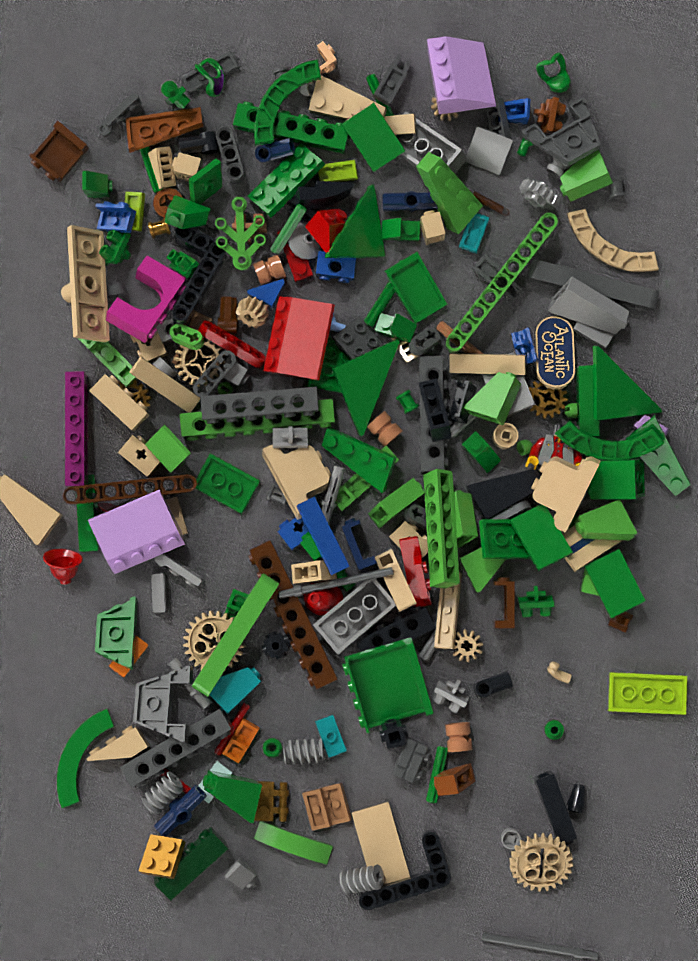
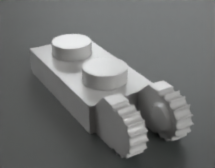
M163 553L154 557V562L158 563L159 566L169 567V571L175 576H183L186 578L185 582L190 586L202 585L204 581L202 576L168 554Z

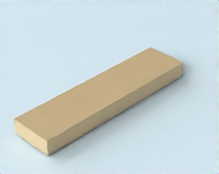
M450 353V373L497 374L500 372L506 374V372H510L514 375L526 374V355Z
M141 356L129 371L133 376L188 413L192 412L201 399Z
M460 572V584L446 589L440 588L434 648L454 650L462 579V573Z

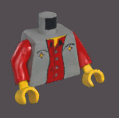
M555 425L553 435H545V437L539 438L531 447L525 467H528V464L531 463L534 465L533 470H536L537 466H542L544 461L548 463L552 457H559L579 466L582 454L569 447L555 434L562 427V425Z

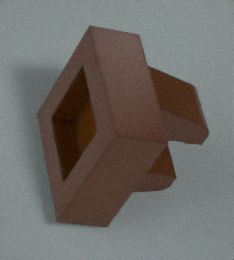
M623 612L610 618L607 625L626 633L634 615Z

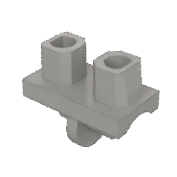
M288 426V428H273V448H308L307 428H292V426Z
M459 679L455 683L448 680L446 684L438 681L434 689L433 701L442 704L446 698L452 701L449 709L458 713L462 707L465 708L469 696L465 695V689L459 686L461 682Z

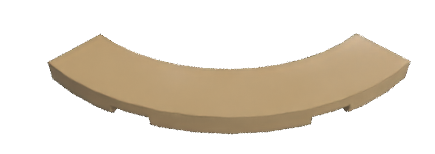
M586 209L567 213L569 224L579 242L591 255L601 262L628 272L640 273L659 270L655 251L639 253L619 249L604 240L596 232Z

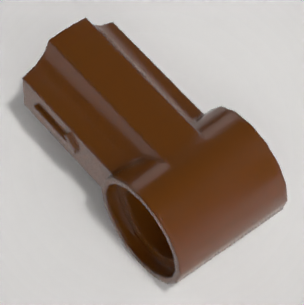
M225 296L221 297L220 317H218L217 326L232 335H237V298Z

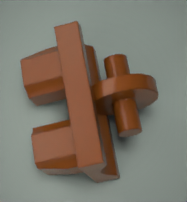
M557 97L547 99L545 104L541 103L540 109H535L533 112L535 116H538L537 122L542 123L541 130L544 134L554 133L562 129V122L556 121L555 118L556 115H564L566 105L559 102Z

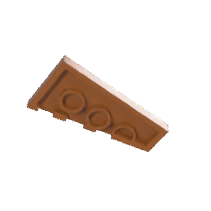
M201 107L126 118L129 152L143 149L203 127Z

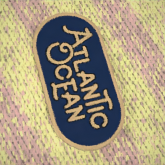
M557 316L547 317L538 324L535 332V349L538 361H536V375L545 387L559 390L568 386L574 379V331L571 324L564 318Z

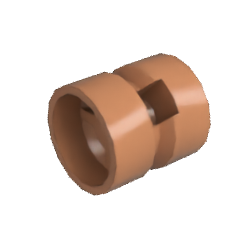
M278 254L269 257L267 262L261 260L253 263L261 286L271 283L273 279L278 281L287 278Z
M386 411L381 413L367 426L372 434L379 435L377 440L384 447L403 432L397 423H391L392 419Z
M470 722L445 724L446 736L449 737V740H447L448 752L473 750L472 739L468 737L471 733Z

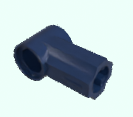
M291 138L260 145L255 150V157L260 162H268L295 154V146ZM264 148H266L269 151V156L267 158L263 156Z

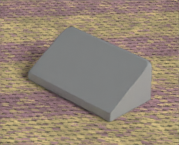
M576 322L573 328L574 332L603 349L607 348L614 335L580 322Z
M152 574L153 612H167L166 574Z

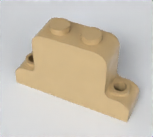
M273 445L263 448L262 456L296 519L299 520L302 517L296 506L328 488L329 478L331 477L330 470L327 466H323L320 452L318 450L315 451L310 445H308V448H298L287 454H284L281 448H273Z
M552 457L548 463L543 462L539 471L542 475L540 479H535L531 487L534 490L533 499L556 511L553 519L557 529L566 533L601 460L594 457L582 458L579 466L559 457Z

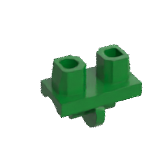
M166 81L162 84L161 92L165 97H168L165 100L168 104L174 103L179 109H183L191 101L184 94L186 89L183 86L177 87L173 81Z
M116 230L108 232L106 238L112 244L111 246L103 245L99 251V254L105 259L106 266L118 264V262L122 263L123 259H130L131 253L128 251L129 246L127 245L131 236L129 233H120Z
M174 249L166 257L171 262L169 266L187 279L193 276L199 265L190 256L182 251L178 253Z
M537 585L533 586V591H526V596L518 597V605L523 617L533 616V608H540V616H551L552 607H554L553 596H546L545 591H538Z

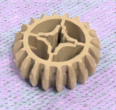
M207 338L204 341V345L213 352L212 355H204L201 349L193 350V358L185 361L189 348L179 344L183 350L175 351V353L180 354V358L174 357V361H180V364H176L174 367L182 369L177 374L179 376L185 374L182 379L183 381L190 378V385H193L194 381H197L199 377L192 375L186 367L196 366L200 375H202L206 370L207 363L215 360L219 355L218 351L222 349L220 346L215 348L216 344L213 342L210 344V340ZM197 356H200V358H209L204 360V362H202L203 365L201 366L198 363H191L194 362L195 359H198ZM213 368L209 372L211 379H214L212 376L217 378L220 376L217 373L218 369ZM204 376L203 380H206L204 386H206L208 384V381L206 376Z

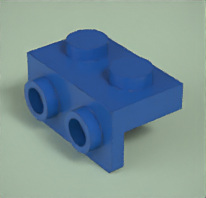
M104 201L103 204L96 203L95 208L101 211L97 229L103 232L116 230L121 233H131L136 211L124 202H119L118 204Z

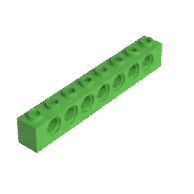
M333 399L318 400V409L321 415L317 420L311 419L310 416H303V413H300L301 419L294 422L291 420V417L284 418V415H282V421L278 424L273 423L272 419H265V416H262L263 422L261 425H254L253 421H246L243 418V426L235 427L234 422H226V419H223L225 426L222 429H216L215 424H207V421H204L206 423L205 429L198 431L196 430V424L199 421H203L202 412L181 413V435L187 441L198 440L199 436H206V439H214L220 434H225V437H234L236 433L244 432V435H254L255 431L263 430L264 434L273 433V428H288V426H292V428H307V430L312 429L313 425H320V428L331 427V424L335 423ZM304 402L293 403L296 408H300L304 404ZM285 403L274 404V407L276 409H282ZM265 405L255 406L257 411H262L265 408ZM246 407L235 409L237 412H244ZM227 409L216 411L218 414H223L226 412Z

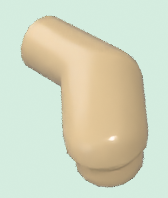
M550 662L547 667L548 673L555 679L569 684L572 675L558 670L560 667L559 663Z

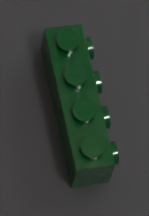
M212 827L208 830H203L194 843L190 842L184 848L175 878L155 876V886L171 901L228 850L227 842Z

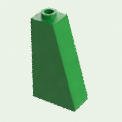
M593 365L578 366L575 369L578 428L586 434L598 438L599 420H594Z

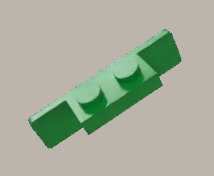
M88 475V485L95 484V475ZM94 489L86 490L87 498L94 499L96 497ZM99 502L77 504L80 552L99 550L98 541L88 522L89 519L97 516Z

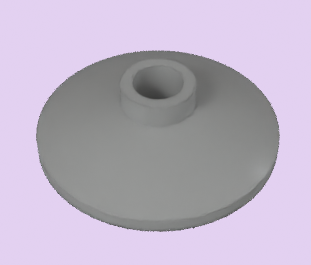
M300 222L288 240L289 247L297 257L305 260L313 259L318 256V252L322 251V248L306 229L307 222Z

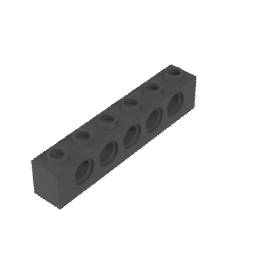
M420 356L419 383L429 380L427 376L429 372H436L443 399V391H447V380H443V372H446V361H443V356ZM420 393L421 472H431L435 469L444 470V468H448V456H444V449H447L448 441L444 439L433 442L432 438L428 435L429 426ZM443 399L445 410H447V399ZM430 448H437L439 456L432 458L429 455Z
M317 387L200 396L202 420L207 421V424L219 423L218 420L226 419V422H237L238 418L253 421L257 420L259 416H265V419H275L276 415H284V418L296 417V413H303V416H313L315 412H319ZM296 398H302L304 404L302 407L296 408L293 405V401ZM281 399L285 402L282 409L274 407L276 400ZM263 401L265 408L262 411H257L255 409L256 402ZM238 403L246 404L244 412L236 411L235 407ZM220 404H225L227 407L226 412L223 414H218L216 411L217 406Z
M220 708L189 726L188 743L170 737L122 765L120 769L130 786L137 785L139 788L148 782L147 778L153 775L156 778L163 774V769L170 765L173 768L181 763V758L187 756L189 759L197 754L198 748L203 746L206 749L213 745L215 738L220 737L223 739L230 735V730L234 727L223 708ZM209 724L216 728V732L213 735L209 734L206 730ZM192 734L199 737L198 744L191 743L190 736ZM175 744L182 746L181 754L174 752L173 747ZM158 754H163L166 757L165 763L162 764L157 761ZM142 763L149 766L148 773L141 771L140 766Z

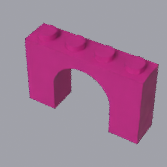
M146 256L137 268L135 279L153 288L159 294L161 302L152 309L141 310L117 297L107 311L106 316L107 322L144 343L149 338L152 339L158 330L156 327L159 323L161 325L167 318V311L173 310L177 303L176 298L178 295L181 296L186 288V278L149 256Z

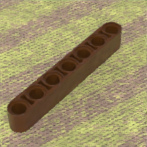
M186 474L72 486L64 490L62 498L68 505L140 498L150 494L144 490V484L147 482L153 484V492L160 490L162 495L181 494L193 491L197 486V481L194 476ZM184 479L192 481L190 489L183 487L182 481ZM164 481L172 482L173 489L171 491L164 489ZM129 484L134 487L135 492L133 495L125 493L124 488L126 485ZM113 487L116 491L115 496L108 497L105 494V489ZM87 489H94L96 491L94 499L86 497ZM68 491H74L77 494L75 501H69L66 498Z

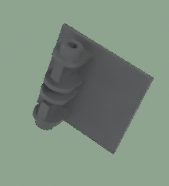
M358 317L333 336L336 340L335 342L342 347V351H345L346 355L351 359L383 345L361 317Z

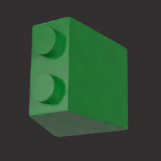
M641 458L601 460L587 489L590 499H638L644 497V461Z
M208 770L207 775L203 778L204 790L250 823H254L262 784L251 778Z

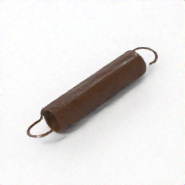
M474 191L473 195L481 204L503 214V205Z

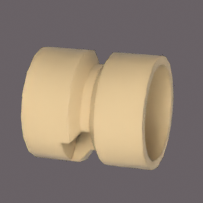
M510 423L498 425L492 434L494 445L500 449L511 448L518 440V430Z

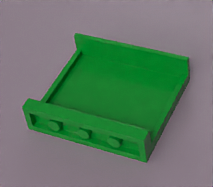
M411 637L344 657L346 662L342 664L344 673L350 676L351 681L348 682L350 692L355 693L356 699H353L356 710H360L361 716L358 719L361 728L365 727L366 733H370L369 728L384 724L389 719L399 720L423 712L426 713V716L434 714Z

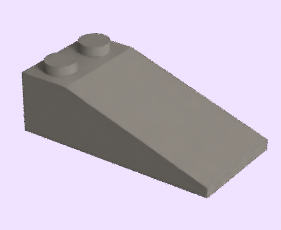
M416 119V134L396 135L405 149V152L400 154V156L415 168L428 152L440 157L455 174L467 160L461 148L418 119Z
M376 578L366 580L314 623L313 626L333 650L339 654L394 608L396 604Z

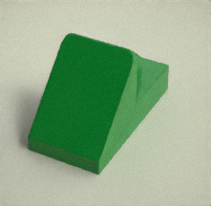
M401 218L382 220L383 240L419 241L420 221H403Z
M381 313L374 331L375 333L410 343L415 334L417 324L397 313L395 317Z

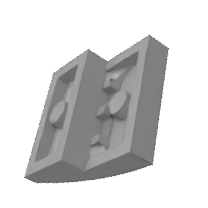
M477 126L465 162L500 175L513 139Z

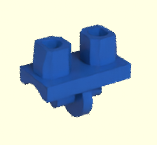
M528 327L522 331L511 333L516 355H526V364L538 361L531 329Z

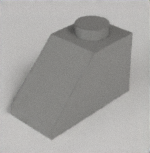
M240 857L227 870L224 876L243 890L245 886L250 888L256 881L254 877L257 873Z

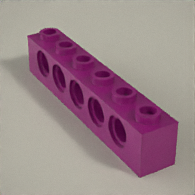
M84 371L65 372V486L67 488L88 485V375Z

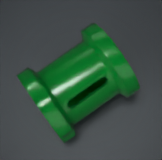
M410 389L396 397L404 408V414H408L420 406L414 401Z

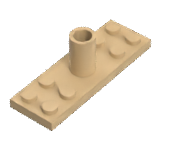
M70 225L67 227L70 283L62 287L61 295L66 302L71 303L73 337L106 343L110 341L109 322L106 321L108 311L105 259L99 254L101 247L104 245L103 231Z

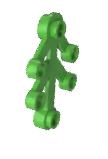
M239 196L235 197L231 203L233 210L236 212L237 233L227 225L224 218L220 217L215 221L216 228L225 232L237 243L238 251L231 247L223 236L217 238L216 245L233 257V265L236 269L243 271L251 266L252 255L266 244L265 236L258 234L254 238L255 242L245 250V243L259 228L265 225V219L261 215L255 216L253 224L244 231V211L247 209V202L243 197ZM237 201L243 203L241 207L235 205ZM262 219L263 222L262 224L258 225L256 224V220ZM219 221L225 223L222 227H219L217 224ZM261 237L264 241L263 243H257V239ZM220 240H225V245L220 246L218 243ZM241 257L246 259L242 264L238 262Z

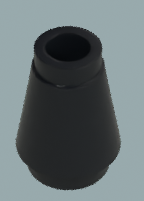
M574 784L566 804L568 811L583 813V809H585L586 786Z

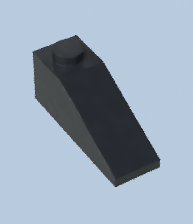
M432 379L418 383L432 441L436 442L452 438L438 380Z

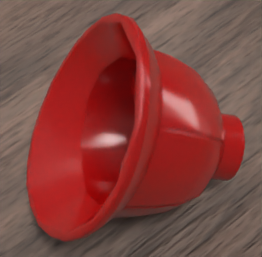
M52 549L43 556V560L49 566L52 575L57 580H60L62 585L72 582L71 579L77 574L79 565L83 561L79 553L68 549Z
M339 587L304 594V602L307 608L321 616H324L343 600V594Z

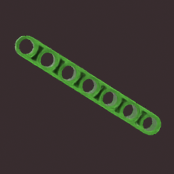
M264 573L261 575L191 687L205 696H209L278 587L279 583Z

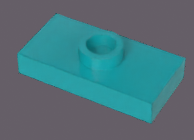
M477 213L466 225L459 248L476 254L490 217Z
M334 715L315 721L329 758L347 751Z

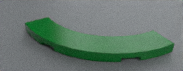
M318 59L295 66V68L282 74L268 88L256 114L254 125L255 146L274 143V122L278 110L285 99L299 87L321 80Z
M570 420L555 432L572 449L588 457L600 460H630L642 455L644 456L665 444L653 428L640 436L621 441H608L590 436L577 428Z
M108 708L96 713L81 724L70 737L62 752L57 771V792L61 808L80 802L77 788L78 766L89 744L101 733L114 727Z

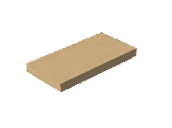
M389 801L351 812L367 867H374L377 864L381 866L384 873L383 885L409 878L410 874Z

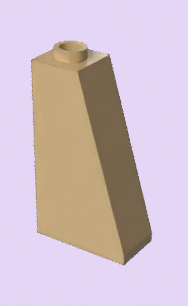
M8 475L0 476V500L36 545L41 546L63 514Z

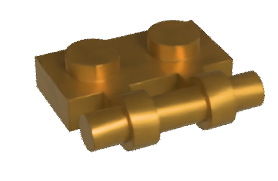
M257 781L262 784L254 821H273V815L277 813L279 814V821L286 822L287 814H289V807H287V796H289L287 782H280V789H274L273 781ZM274 796H279V807H274Z

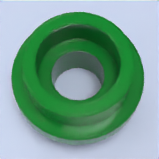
M551 720L545 725L544 731L548 738L556 740L563 735L564 727L559 721ZM554 726L558 728L555 734L551 732V728Z
M269 738L263 744V752L268 757H277L282 751V744L278 739ZM270 744H274L276 746L275 751L269 750Z

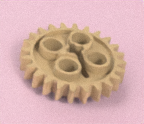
M209 611V616L204 612L202 613V619L198 616L195 617L197 623H189L192 629H185L189 636L183 637L188 640V643L183 644V646L189 647L185 654L192 655L189 661L195 659L194 667L201 665L202 670L217 645L212 646V641L199 637V634L209 639L216 638V642L219 643L224 632L227 631L235 617L227 619L228 613L221 616V611H217L214 616V612ZM207 624H211L214 628L211 635L205 630ZM199 642L205 643L206 650L204 652L198 649ZM240 645L239 649L237 650L232 660L228 664L229 667H234L232 661H240L237 655L244 654L242 651H240V648L246 647V645Z
M535 833L533 839L526 836V842L520 840V846H514L515 851H511L512 858H509L510 870L513 878H517L518 884L523 882L524 888L530 885L531 891L537 887L538 892L541 891L542 887H545L546 891L549 890V886L555 889V883L562 885V878L568 879L567 873H572V853L569 846L566 847L565 841L560 842L559 837L553 840L552 834L546 838L544 833L541 834V837H538ZM544 848V849H543V859H542V875L539 876V873H540V868H539V866H540V864H541L540 852H541V849Z

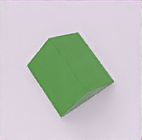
M166 425L162 426L145 444L170 473L182 467L191 454Z

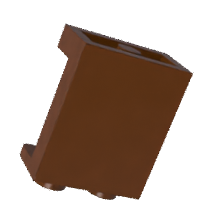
M57 120L53 125L54 130L33 154L30 153L28 156L32 159L30 163L38 170L43 168L46 171L45 175L54 182L56 179L61 183L88 151L89 147Z
M497 578L493 585L504 586V620H493L492 628H514L515 581H510V578Z

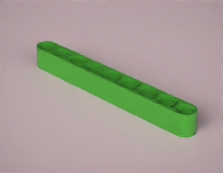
M545 213L454 328L446 340L445 346L449 352L457 353L463 348L551 235L558 224L555 214ZM547 218L551 219L553 221V226H545L543 220ZM537 233L541 236L542 240L535 242L532 240V235ZM523 248L528 249L530 256H521L520 250ZM512 263L516 264L518 266V271H509L508 265ZM500 278L504 279L507 283L503 288L498 287L496 281ZM488 293L493 294L495 301L488 303L484 296ZM481 309L483 316L476 318L473 315V310ZM469 324L472 329L469 333H464L461 330V325ZM451 339H457L460 343V346L458 348H452L449 345V341Z

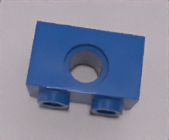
M325 251L318 252L316 276L320 280L331 281V278L338 279V282L341 283L354 281L357 258H325ZM337 263L342 268L339 272H333L331 266Z

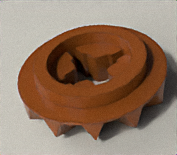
M164 188L155 195L153 206L158 215L164 218L166 216L168 207L162 206L166 203V196L170 201H172L175 195L182 197L177 190Z

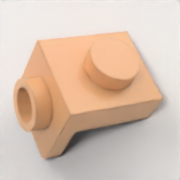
M322 41L317 45V51L326 61L319 67L321 75L325 72L328 74L333 71L337 64V59L334 56L335 51L329 44L326 45Z

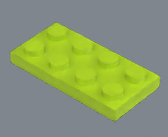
M609 672L608 711L686 715L687 676Z

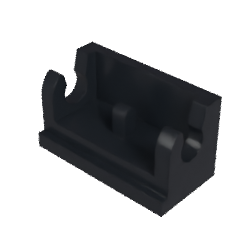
M456 380L457 390L451 411L447 412V417L449 421L467 424L469 413L464 409V406L475 396L477 388L470 381L465 380L462 383Z

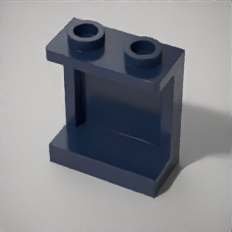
M355 518L345 521L342 529L358 569L362 570L377 564L374 556L363 560L351 531L352 528L361 525L360 520L356 521Z

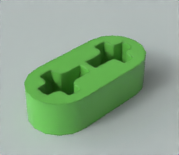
M175 324L170 328V336L175 343L192 350H198L204 345V338L201 332L183 324Z

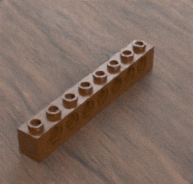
M271 540L249 550L251 554L248 557L252 565H257L259 572H257L258 578L263 573L270 578L273 575L280 577L281 582L269 600H274L276 606L273 609L277 617H282L284 624H282L286 635H291L293 641L290 644L294 652L298 651L301 656L298 660L302 669H307L310 675L307 679L311 687L315 686L316 689H319L337 680L338 678L299 597L291 596L285 604L280 603L278 600L279 591L291 589L293 585ZM265 558H270L272 561V566L269 569L262 567L261 563ZM289 610L297 612V619L295 621L287 619V612ZM298 627L305 629L306 635L304 638L296 637L295 630ZM305 645H312L314 647L313 655L307 656L304 654L303 648ZM313 663H321L323 670L320 673L313 672Z

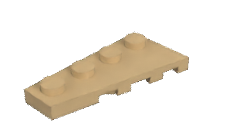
M321 75V80L316 81L308 110L313 113L348 120L374 101ZM374 102L384 117L387 110L386 107Z

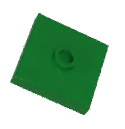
M214 159L189 178L190 201L202 204L223 187L221 161Z

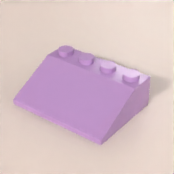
M447 36L427 39L428 58L439 115L496 106L483 42Z
M160 490L88 520L105 559L114 574L185 544L182 530Z

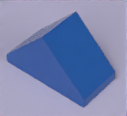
M530 98L504 102L508 123L528 124L530 118Z
M284 279L249 289L247 292L251 298L256 296L257 300H263V304L273 309L285 287Z

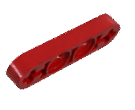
M205 320L198 328L202 336L225 350L233 352L235 356L250 365L261 368L265 363L266 356L262 352L217 325Z

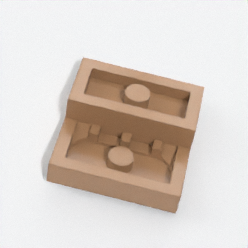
M342 782L302 793L312 831L352 820Z

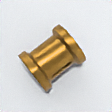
M165 218L154 223L148 222L152 239L157 235L171 234L169 224L164 222Z

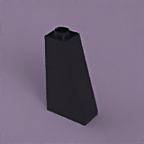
M536 468V470H526L473 483L466 488L483 517L489 519L533 493L534 490L531 487L536 478L540 479L542 473Z
M550 770L534 776L533 780L555 838L559 837L560 842L565 841L566 846L574 843V839L577 836L554 773Z

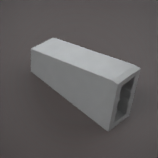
M571 277L552 297L548 309L551 313L612 334H616L620 329H625L629 322L627 319L629 311L574 277Z

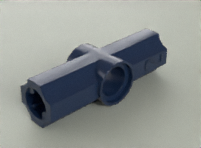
M410 191L407 193L382 194L383 211L406 210L413 212L415 210H437L438 207L435 201L432 200L430 192L416 193ZM414 198L416 204L410 206L407 204L406 199Z
M194 785L182 798L174 799L169 805L170 810L154 825L155 829L162 836L166 837L179 824L187 823L192 817L191 812L207 797L206 793L199 786Z

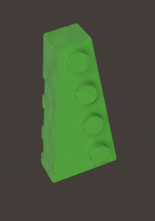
M428 152L416 168L425 186L428 187L431 193L430 196L435 201L438 207L437 210L445 221L446 228L459 234L483 205L440 157Z

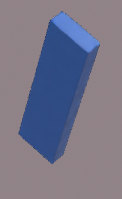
M313 497L298 504L296 507L330 574L333 575L348 568L349 564L316 498Z

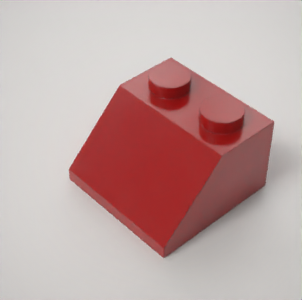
M341 209L317 211L305 226L325 253L330 250L336 236L344 228L343 225L348 219L347 214Z

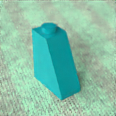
M246 667L220 677L209 695L228 714L262 681L260 679L262 675L255 667L252 669Z

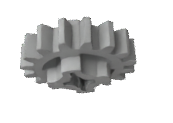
M524 179L519 187L520 192L525 194L524 198L535 207H542L543 209L546 207L548 210H554L559 202L558 197L553 195L554 191L542 181L537 182Z

